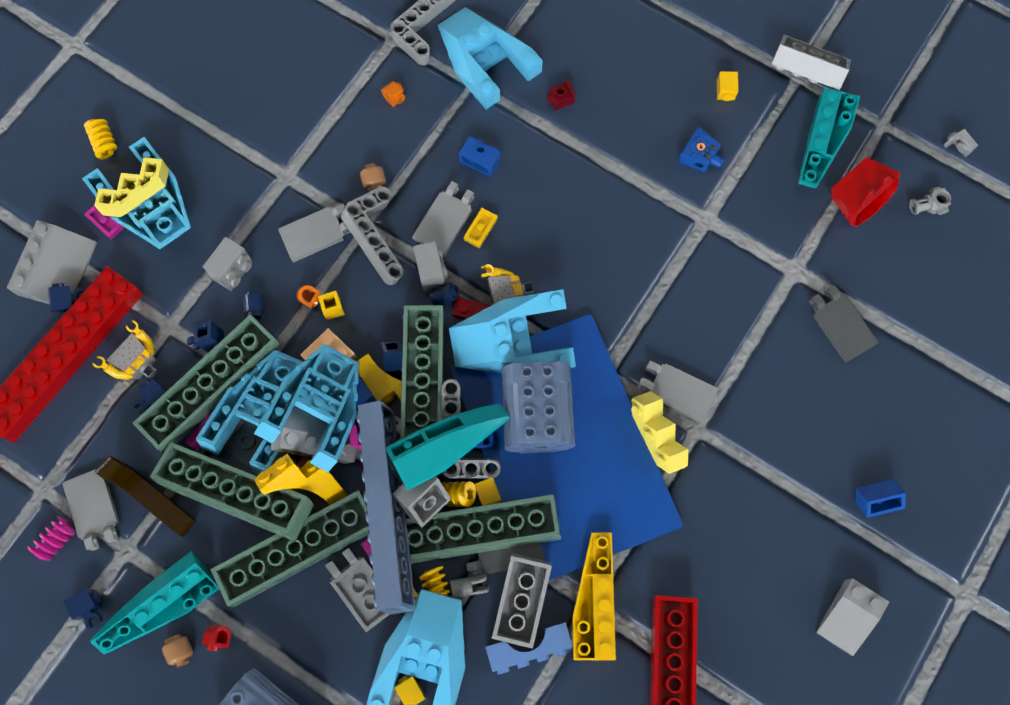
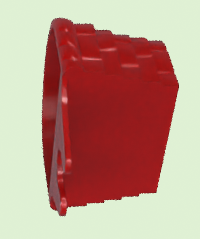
M867 156L831 188V199L845 215L849 224L857 227L876 214L890 200L898 188L900 172L893 170L891 167L888 168L885 164L882 165L880 162H876Z

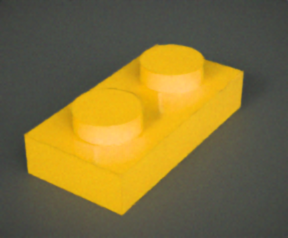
M481 208L463 237L464 241L480 249L496 223L498 216Z

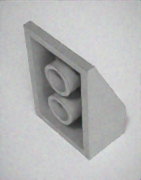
M853 578L847 579L843 582L816 633L851 656H854L881 619L889 601Z

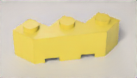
M143 157L140 175L121 173L117 190L98 188L94 206L102 215L124 216L166 186L169 168L162 159Z
M651 391L632 398V416L656 465L669 474L687 467L688 449L675 441L676 424L663 416V398Z

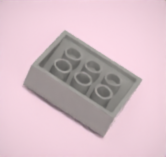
M37 220L7 288L18 296L49 304L48 288L52 287V284L64 283V286L70 287V294H72L75 289L79 288L97 242L56 225Z
M294 405L282 431L273 444L271 443V450L312 458L328 423ZM350 435L336 463L347 464L355 462L356 448L351 446Z

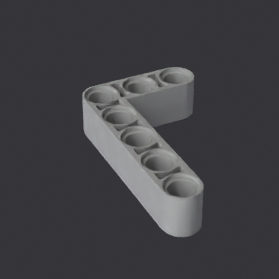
M419 0L391 23L390 28L394 42L419 65L429 64L431 55L429 45L416 32L455 0Z
M379 187L348 202L341 214V218L382 280L387 285H395L404 273L403 268L369 219V216L386 208L392 197V193L387 187Z
M448 379L442 385V420L461 413V387L456 379ZM454 383L457 386V391L454 393L447 392L446 384ZM454 403L457 406L456 412H447L446 405ZM462 457L454 463L457 466L455 472L451 473L447 470L443 472L447 478H495L500 473V463L492 457ZM474 463L477 466V470L475 472H468L466 465ZM487 464H496V471L488 472L486 470Z

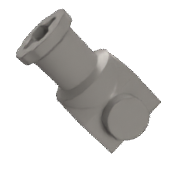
M935 187L924 198H913L909 201V209L913 215H917L922 211L942 215L949 212L948 207L951 205V195L945 188Z

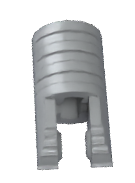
M482 574L450 580L453 598L488 593L489 587L485 585L472 587V584L486 581L487 575Z

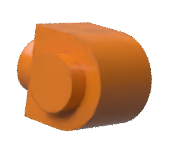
M392 81L381 89L384 98L392 107L405 100L404 89L399 82Z
M304 285L297 290L296 297L300 303L311 308L312 305L315 307L318 304V296L321 292L312 286Z

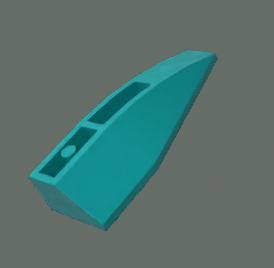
M824 87L815 109L798 184L817 188L852 129L860 96Z
M500 403L480 407L433 423L389 445L385 449L408 491L446 471L510 418Z
M191 551L127 602L94 635L90 643L105 655L188 614L219 590L217 582L206 565Z

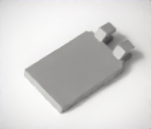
M453 181L447 187L446 192L439 193L412 236V239L420 244L436 241L437 248L441 247L444 257L472 212L471 203L475 198L473 196L474 192L468 189L463 195L462 201L456 198L455 195L459 188L458 184Z
M344 203L334 208H324L278 229L293 263L344 241L343 236L351 233L344 222L339 224L338 221L341 219V214L345 208Z
M649 361L645 371L655 375L656 378L652 383L642 377L637 387L646 392L651 391L663 398V406L702 424L718 388L668 364L660 366L655 362Z
M95 470L63 482V488L78 538L84 541L86 550L94 551L100 548L96 534L102 531L106 542L113 543L118 541L119 538L115 526L120 522L107 481L98 476Z
M347 548L342 554L349 562L348 566L341 571L334 561H330L325 566L333 576L330 584L364 631L368 632L390 614L377 611L374 605L373 598L376 594L371 579L373 569L364 557L361 558L359 556L357 558L352 550Z

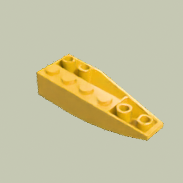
M591 533L573 613V660H616L612 533Z

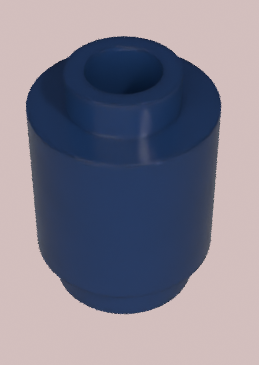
M451 282L434 288L430 292V298L434 305H445L456 301L459 295L458 287Z
M257 291L247 292L243 296L244 314L247 317L252 315L256 320H259L264 313L262 295Z

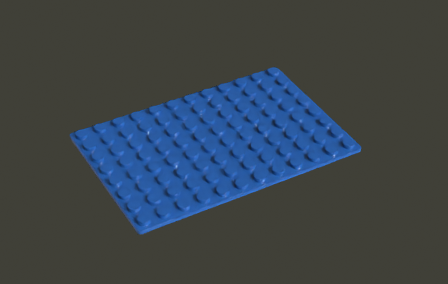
M588 314L530 336L532 353L567 347L573 348L576 367L571 368L575 447L569 450L547 453L519 454L517 452H509L504 447V424H502L493 432L494 446L481 449L484 457L495 458L500 463V473L493 479L502 503L554 495L562 540L541 543L545 561L552 562L549 576L550 581L584 567L591 533H612V552L615 555L680 529L683 523L661 472L632 416L631 403L593 316ZM455 365L451 366L454 379L460 383L461 398L466 411L499 403L503 407L502 374L455 367ZM487 464L490 472L496 471V464Z

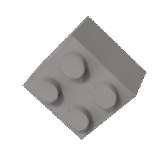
M225 237L203 265V268L215 282L232 291L234 287L239 285L244 273L250 270L253 261L243 247Z
M436 241L413 246L424 294L430 293L434 288L447 283L448 278L441 247L437 248Z
M436 476L408 491L403 483L393 493V496L405 513L421 528L451 500Z

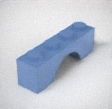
M565 622L546 628L541 644L532 651H516L504 641L487 646L486 651L492 672L497 671L499 675L509 672V667L517 665L518 669L530 665L529 661L533 659L542 662L550 659L549 655L556 652L557 656L570 653L569 648L573 646Z

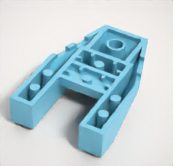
M464 7L438 24L455 74L486 110L500 101V89L485 71L507 57L527 81L542 72L543 60L531 47L467 7Z
M145 137L129 146L141 164L143 157L161 159ZM98 168L82 178L95 197L97 196L98 188L115 190ZM170 169L166 186L124 216H110L114 221L158 249L163 248L191 228L176 177Z
M564 290L503 299L450 327L449 333L455 367L502 374L501 370L504 366L512 363L561 361L568 363L571 368L576 367L572 347L532 353L526 319L527 315L566 309Z
M323 344L308 359L300 363L290 374L284 377L254 434L273 444L282 431L293 406L299 407L328 423L310 463L329 472L338 461L356 419V402L358 401L356 390L359 363Z
M277 350L270 353L257 364V367L252 372L246 373L240 382L234 387L227 389L196 437L200 447L219 455L241 419L258 426L284 377L303 362ZM263 439L249 463L253 472L260 474L279 458H282L285 453L272 451L271 443Z
M421 589L415 599L416 610L406 612L384 646L366 705H391L399 673L437 683L438 686L433 705H456L466 668L462 600Z

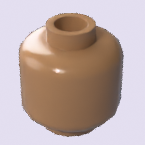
M375 163L365 165V168L360 172L362 185L369 192L383 187L386 183L383 168L376 166Z
M178 634L164 641L165 645L162 647V652L168 665H177V668L190 662L188 658L194 652L186 636Z

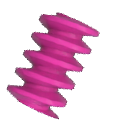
M57 516L59 522L51 521L53 529L45 527L47 535L39 534L42 539L41 541L33 540L36 545L35 547L27 546V549L41 560L50 561L52 559L51 554H57V548L64 546L63 541L68 542L70 540L69 535L73 536L76 533L73 526L60 516Z

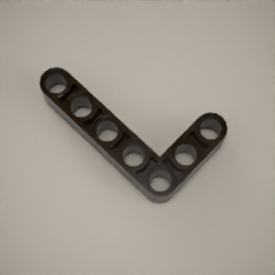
M108 455L95 470L98 476L111 484L121 487L179 536L184 537L195 524L196 520L125 462Z

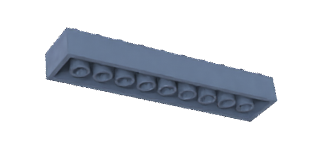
M381 400L358 405L356 419L360 425L358 439L362 446L360 459L364 467L362 479L366 488L364 500L367 503L368 511H366L365 515L370 530L367 537L371 544L369 558L373 565L371 579L376 594L373 598L374 605L377 611L391 615L415 611L405 511L393 496L397 488L402 485V480L385 449L397 442L395 414Z

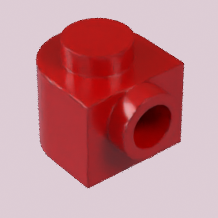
M210 625L204 632L202 644L207 645L206 650L219 652L220 648L228 649L231 631L226 626Z

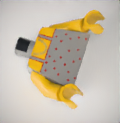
M490 264L481 266V268L486 270V273L481 274V276H491L488 277L487 282L493 305L503 299L521 297L533 293L532 283L521 284L519 276H515L513 272L492 267Z
M132 320L136 324V328L130 329L126 325V329L129 332H134L135 335L131 333L106 360L108 364L100 356L97 358L102 360V364L100 366L92 364L96 368H103L104 372L116 379L130 380L135 378L139 380L143 375L148 379H152L157 374V370L152 367L156 362V358L153 356L155 354L153 341L142 329L138 328L137 321Z

